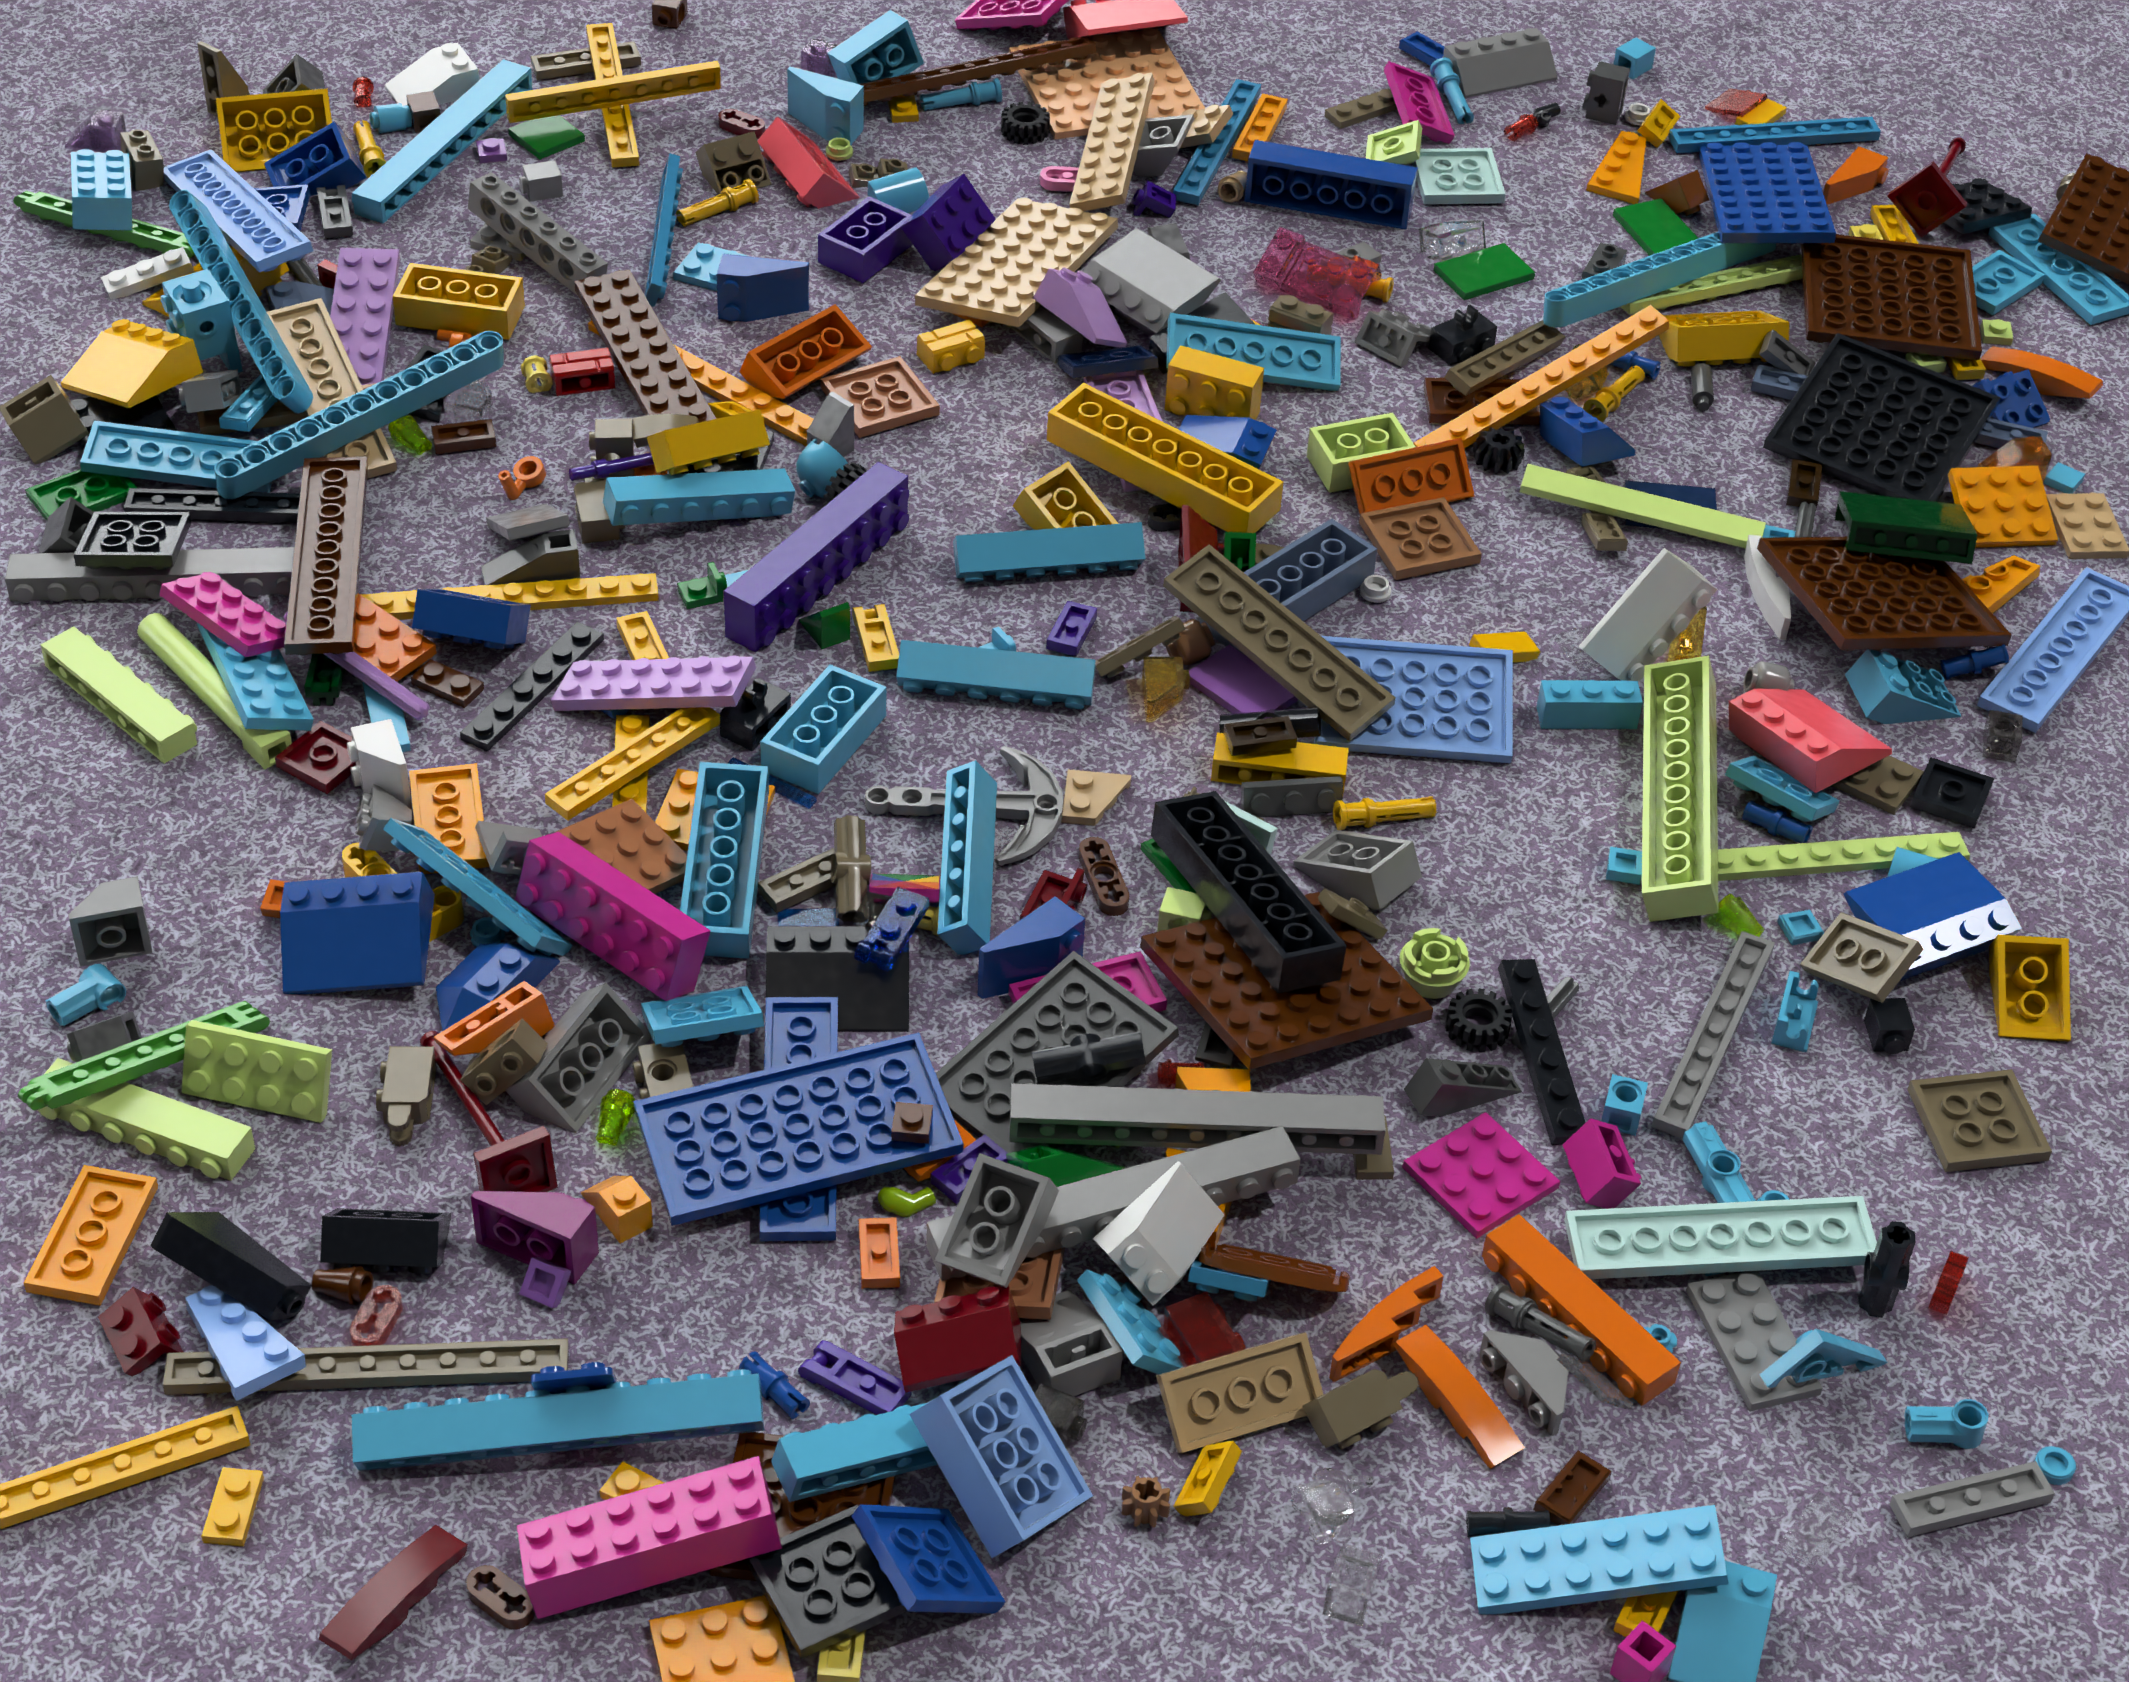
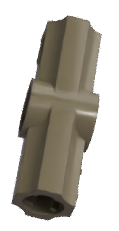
M853 815L836 818L834 822L835 852L831 860L830 875L831 882L835 883L836 918L841 919L843 922L865 920L868 916L867 885L871 875L870 855L866 854L865 820Z

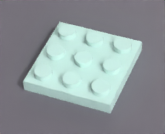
M1492 148L1420 149V158L1412 162L1413 167H1418L1416 179L1423 204H1488L1505 202L1506 193Z

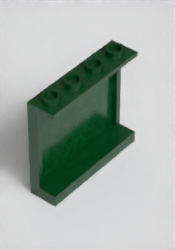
M1839 491L1835 520L1846 521L1849 528L1845 546L1846 550L1972 564L1978 534L1962 505Z

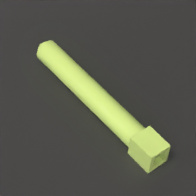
M153 613L146 616L138 626L137 633L139 638L242 740L243 748L264 769L275 765V757L292 744L290 732L288 730L245 729L218 669L164 615Z

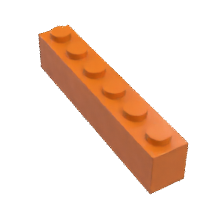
M1520 1214L1486 1235L1482 1252L1486 1266L1492 1272H1499L1506 1278L1516 1295L1533 1299L1540 1311L1565 1323L1583 1335L1593 1338L1596 1341V1347L1590 1357L1592 1365L1598 1371L1606 1372L1613 1378L1624 1396L1628 1398L1633 1397L1643 1406L1675 1384L1681 1362Z

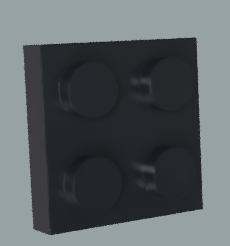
M1930 757L1910 807L1975 829L1992 788L1994 778Z

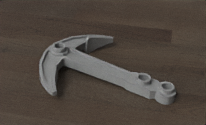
M1003 746L1000 749V754L1014 769L1022 785L1027 786L1028 783L1029 791H997L996 818L1027 820L1028 822L1027 826L1020 825L1010 843L995 857V862L998 865L1024 859L1035 854L1053 839L1060 826L1063 812V792L1054 773L1037 758L1007 746ZM873 786L865 792V807L874 814H883L889 811L894 815H944L946 790L902 786L888 789L884 786Z

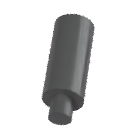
M1701 363L1691 369L1692 401L1694 405H1698L1700 411H1707L1714 402L1713 377L1711 367Z

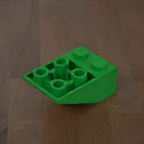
M1043 1145L1006 1154L1009 1164L1048 1177L1056 1187L1126 1168Z

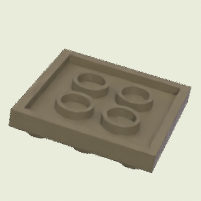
M2012 1069L1910 1080L1907 1090L1945 1172L2049 1161L2052 1150Z

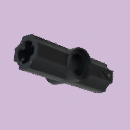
M1319 707L1221 714L1219 727L1220 733H1224V724L1259 720L1265 717L1289 716L1297 738L1321 736V716Z
M1140 1032L1103 1039L1096 1034H1082L1073 1038L1070 1045L1032 1052L1037 1084L1074 1077L1081 1082H1095L1104 1078L1108 1071L1146 1064Z
M1891 1221L1887 1227L1881 1228L1874 1252H1867L1864 1263V1282L1858 1296L1859 1307L1864 1309L1871 1317L1883 1318L1885 1313L1892 1311L1899 1290H1905L1907 1287L1910 1269L1909 1260L1916 1239L1915 1231L1910 1230L1903 1222Z

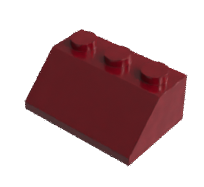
M1182 505L1178 567L1207 545H1211L1223 555V543H1218L1217 530L1190 506ZM1180 601V612H1193Z
M1009 1285L1007 1288L990 1286L981 1289L977 1293L960 1297L957 1295L947 1296L939 1302L922 1306L913 1304L901 1311L895 1312L894 1336L905 1393L974 1377L1011 1355L1018 1366H1021V1323Z

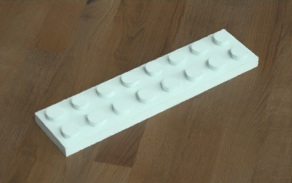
M1863 1196L1566 1211L1564 1219L1573 1263L1590 1279L1864 1265L1867 1252H1874L1877 1243Z

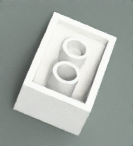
M447 43L441 47L431 49L387 82L385 88L396 103H401L402 106L407 105L406 95L429 91L434 92L438 105L457 101L479 81V71L458 43Z
M1178 1161L1102 1229L1093 1240L1153 1306L1182 1280L1200 1253L1201 1248L1206 1244L1224 1217V1213Z

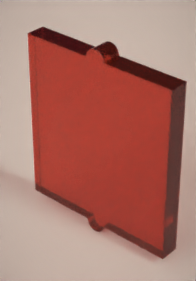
M1729 88L1708 103L1705 109L1721 113V115L1727 114L1743 117L1767 99V94Z

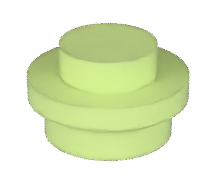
M833 138L826 147V155L833 160H846L853 155V148L849 140Z

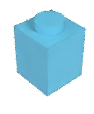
M1635 37L1616 48L1613 65L1630 68L1629 78L1635 79L1652 69L1656 48Z

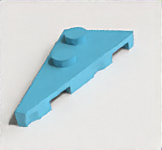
M1814 1329L1798 1337L1794 1347L1759 1375L1767 1387L1773 1388L1786 1376H1792L1796 1383H1800L1810 1379H1823L1842 1375L1844 1372L1842 1366L1855 1364L1861 1372L1885 1365L1887 1361L1878 1349Z

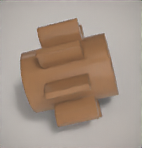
M1136 1476L1132 1487L1123 1486L1122 1515H1131L1134 1519L1135 1527L1140 1525V1523H1150L1153 1528L1156 1527V1521L1159 1516L1165 1518L1169 1516L1170 1504L1168 1502L1170 1489H1162L1157 1477L1140 1478Z

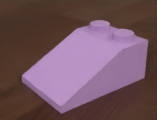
M1064 267L1061 270L1049 268L1033 299L1093 343L1120 348L1126 347L1127 341L1101 289L1092 283L1093 278L1080 270L1074 273Z

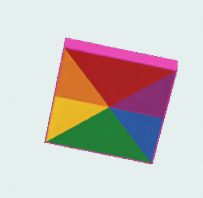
M871 874L869 885V899L871 901L937 903L939 901L940 875Z

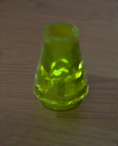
M405 415L389 424L388 431L391 433V438L396 442L415 451L418 455L431 449L432 442L426 437L412 416Z
M1728 894L1719 902V913H1714L1717 917V923L1738 935L1744 931L1760 937L1764 932L1765 928L1759 924L1741 897L1736 898L1733 894Z
M611 1089L607 1092V1095L601 1098L599 1125L596 1140L599 1143L617 1145L621 1134L635 1114L633 1102L635 1098L632 1094L620 1089Z

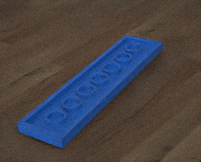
M766 997L764 1070L838 1052V997ZM837 1185L761 1203L760 1241H836Z

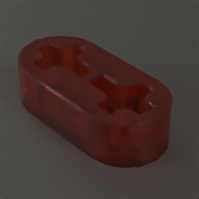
M1952 1250L1950 1251L1928 1309L1947 1316L1969 1257Z
M380 1285L371 1289L367 1294L349 1329L353 1346L385 1344L403 1308L401 1293L396 1287ZM386 1299H390L391 1304L386 1303L381 1312L378 1313L377 1303H383ZM372 1324H374L375 1334L370 1333L367 1338H362L361 1333H367Z

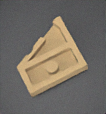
M1068 769L1061 823L1095 826L1103 817V813L1117 802V797L1122 791L1131 786V775Z

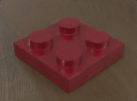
M320 720L312 727L311 731L304 733L275 757L276 767L328 794L351 775L350 767L356 766V762H351L347 749V742L352 741V736Z

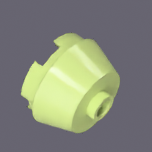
M1427 928L1415 932L1413 939L1407 942L1400 952V964L1406 981L1422 997L1438 999L1450 995L1467 975L1470 968L1468 949L1463 940L1458 936L1457 940H1454L1449 936L1440 934L1441 929Z

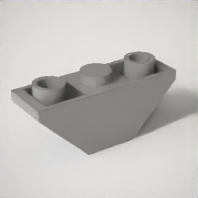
M373 784L369 794H362L356 810L359 813L356 819L358 826L355 834L360 835L359 848L377 851H399L391 843L393 837L384 831L383 828L390 818L411 824L412 810L380 786Z
M1494 1330L1485 1332L1479 1353L1480 1360L1485 1369L1489 1372H1495L1501 1378L1508 1395L1514 1400L1519 1399L1525 1405L1532 1422L1537 1427H1544L1551 1436L1556 1435L1559 1432L1564 1410L1569 1367L1545 1340Z

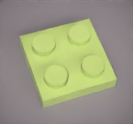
M1419 120L1368 135L1366 159L1404 165L1420 158L1422 127Z

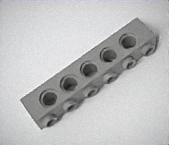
M490 172L470 182L468 209L577 295L574 281L590 276L607 274L608 263L494 173Z

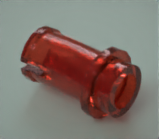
M358 77L352 85L353 92L355 93L354 104H356L357 108L370 107L374 84L367 77Z
M1532 114L1521 115L1518 121L1505 127L1504 135L1513 131V134L1507 138L1515 142L1527 133L1533 134L1538 126L1536 117Z
M1166 1059L1165 1062H1159L1158 1083L1165 1084L1166 1088H1170L1172 1084H1175L1177 1067L1204 1068L1203 1062L1173 1063L1171 1059Z

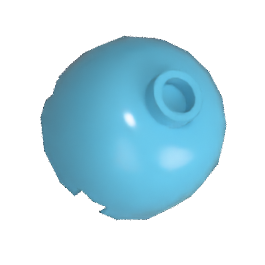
M814 438L801 452L796 463L797 475L801 481L799 483L800 488L810 497L815 494L818 497L824 498V495L828 493L825 491L826 486L832 484L829 481L832 476L836 477V471L839 468L843 470V465L848 464V462L828 443L822 441L818 445L817 439Z

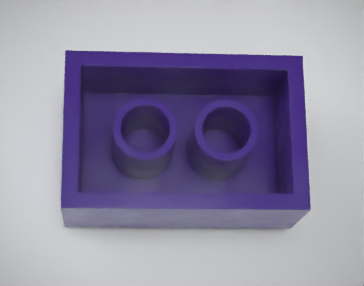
M963 173L943 184L900 227L929 268L933 271H938L965 252V248L971 246L996 218Z
M867 197L818 234V263L861 283L866 282L913 245L900 227L911 214L873 197Z

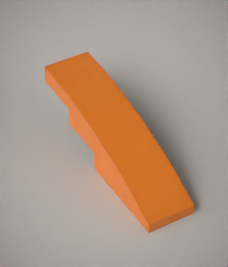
M1992 346L1980 358L1986 370L2012 371L2014 374L2029 369L2038 392L2042 395L2090 399L2103 386L2101 379L2077 367L2050 357L2022 350Z
M1433 1266L1407 1281L1379 1302L1351 1330L1334 1353L1329 1378L1336 1382L1396 1351L1393 1343L1399 1339V1334L1418 1324L1422 1306L1440 1297L1444 1277L1441 1272Z
M1427 1325L1418 1328L1393 1343L1410 1372L1418 1377V1385L1428 1401L1436 1410L1440 1407L1442 1408L1455 1431L1463 1439L1466 1437L1470 1439L1481 1459L1490 1469L1525 1448L1479 1382L1452 1350Z

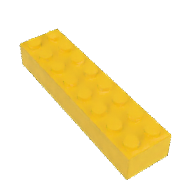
M1086 383L1081 384L1048 412L1047 441L1181 509L1182 505L1190 506L1207 522L1226 532L1256 533L1281 509L1283 481Z

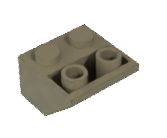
M755 131L704 144L695 152L702 175L718 195L723 188H734L741 185L746 179H751L756 188L772 185Z
M49 375L0 406V411L8 426L35 465L47 461L89 435L71 400L52 375Z

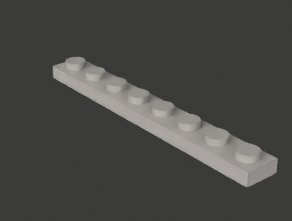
M1744 931L1741 932L1654 1116L1652 1128L1682 1139L1684 1132L1692 1128L1770 959L1775 942Z

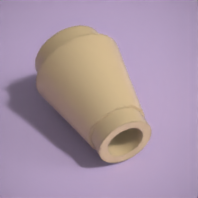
M1238 171L1222 178L1218 184L1220 198L1225 202L1239 201L1246 189L1247 173L1245 171Z

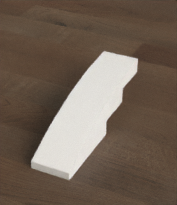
M1749 535L1744 553V561L1753 597L1765 620L1777 637L1781 640H1786L1791 621L1789 587L1780 577H1776V571L1758 551L1757 546L1761 536Z

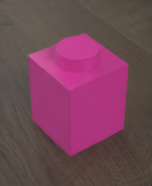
M1642 1620L1618 1645L1610 1674L1620 1682H1660L1669 1672L1676 1645Z

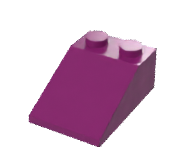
M474 1191L471 1195L476 1243L527 1265L530 1264L532 1257H540L571 1270L568 1282L574 1285L599 1253L595 1206L590 1205L584 1199L574 1198L562 1192Z

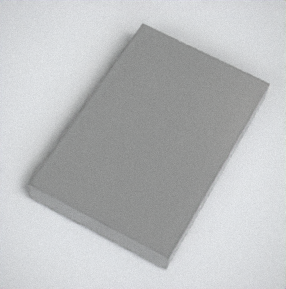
M546 503L486 517L489 529L510 541L570 526L568 514Z

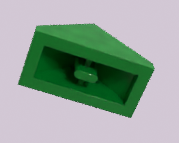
M1225 532L1223 556L1242 572L1255 566L1256 533Z
M848 602L799 619V622L821 649L850 640V606Z

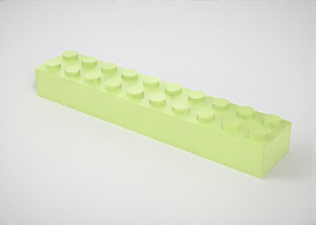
M1709 656L1644 665L1642 896L1650 922L1719 913L1716 682Z

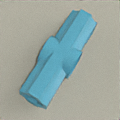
M1706 1121L1700 1122L1684 1132L1682 1140L1703 1176V1187L1714 1195L1718 1203L1756 1201L1739 1172L1741 1166L1739 1157L1726 1149L1713 1125H1708Z

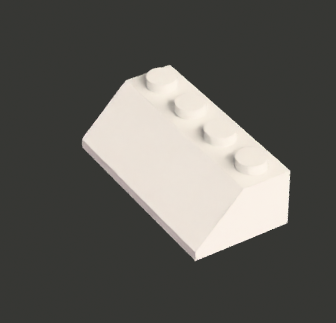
M1663 548L1582 641L1579 647L1616 678L1627 681H1639L1644 677V665L1653 664L1658 657L1667 651L1670 643L1688 627L1692 618L1710 602L1711 597L1718 589L1693 566Z

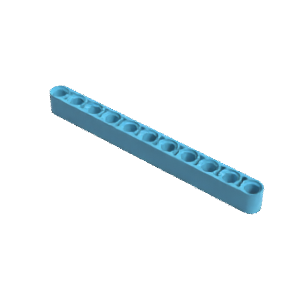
M179 190L170 200V210L203 270L208 269L228 298L233 324L273 396L295 413L306 411L313 401V394L208 207L188 190Z
M1719 232L1701 237L1545 293L1543 323L1546 326L1555 328L1576 323L1770 253L1776 249V243H1721Z
M495 331L481 332L220 459L214 466L219 495L227 499L241 497L303 466L304 458H320L500 369L504 364L502 336Z

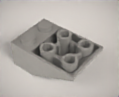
M1070 1290L1056 1294L1051 1320L1019 1318L1021 1323V1357L1049 1405L1120 1379L1123 1350L1103 1319Z

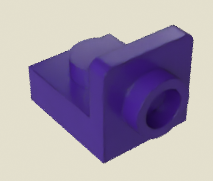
M1147 181L1142 189L1138 188L1133 195L1131 201L1134 204L1133 215L1140 216L1145 207H1148L1156 214H1162L1171 218L1176 210V195Z

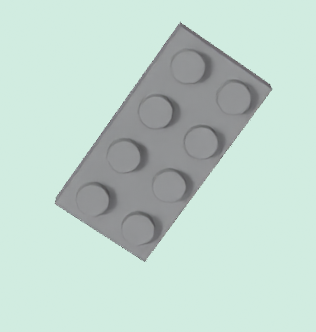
M1742 1271L1687 1284L1686 1292L1749 1411L1821 1395L1823 1387L1818 1379L1796 1383L1792 1376H1786L1776 1387L1769 1388L1759 1375L1796 1345V1338L1759 1271Z

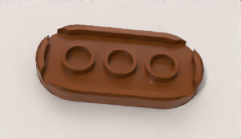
M1206 1243L1201 1248L1197 1257L1199 1262L1221 1270L1322 1291L1346 1292L1350 1282V1275L1347 1272L1341 1271L1340 1277L1336 1276V1269L1328 1265L1229 1244L1217 1245L1216 1250H1210L1211 1244Z

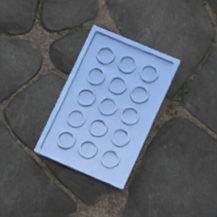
M1321 636L1395 696L1396 699L1394 706L1350 742L1321 718V736L1314 737V744L1349 748V751L1511 763L1513 756V650Z

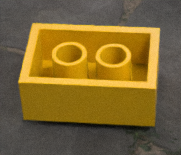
M1180 345L1168 364L1165 410L1184 416L1249 417L1256 420L1260 413L1264 368Z

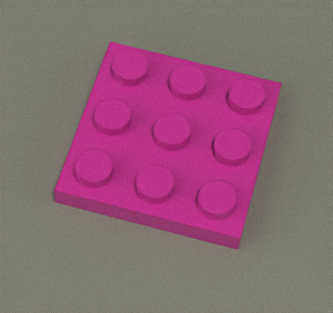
M1486 1112L1405 1159L1402 1167L1476 1239L1559 1189L1560 1180Z

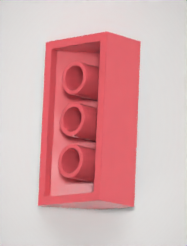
M778 116L757 140L764 150L762 155L772 164L775 163L773 169L782 177L787 178L784 181L785 184L793 191L798 192L796 197L805 206L809 207L812 204L819 209L859 198V195L816 143Z

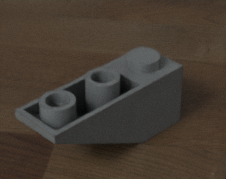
M574 529L542 533L482 565L484 585L580 578L579 553Z
M1430 1058L1424 1060L1404 1088L1420 1115L1438 1117L1522 1092L1513 1079L1512 1072L1503 1065Z

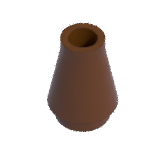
M361 1266L329 1270L317 1269L313 1274L311 1285L314 1292L323 1293L349 1304L357 1305L358 1302L365 1303L369 1300L373 1291L374 1280L372 1273L365 1271Z

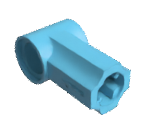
M94 964L83 971L78 983L45 1001L52 1017L60 1026H65L98 1007L105 1011L108 1009L107 1006L116 1001L122 1002L126 996V988L105 965Z
M1971 1399L1960 1400L1954 1407L1906 1406L1904 1414L1906 1436L1909 1442L1953 1443L1960 1448L1973 1449L1982 1442L1989 1414L1982 1403Z

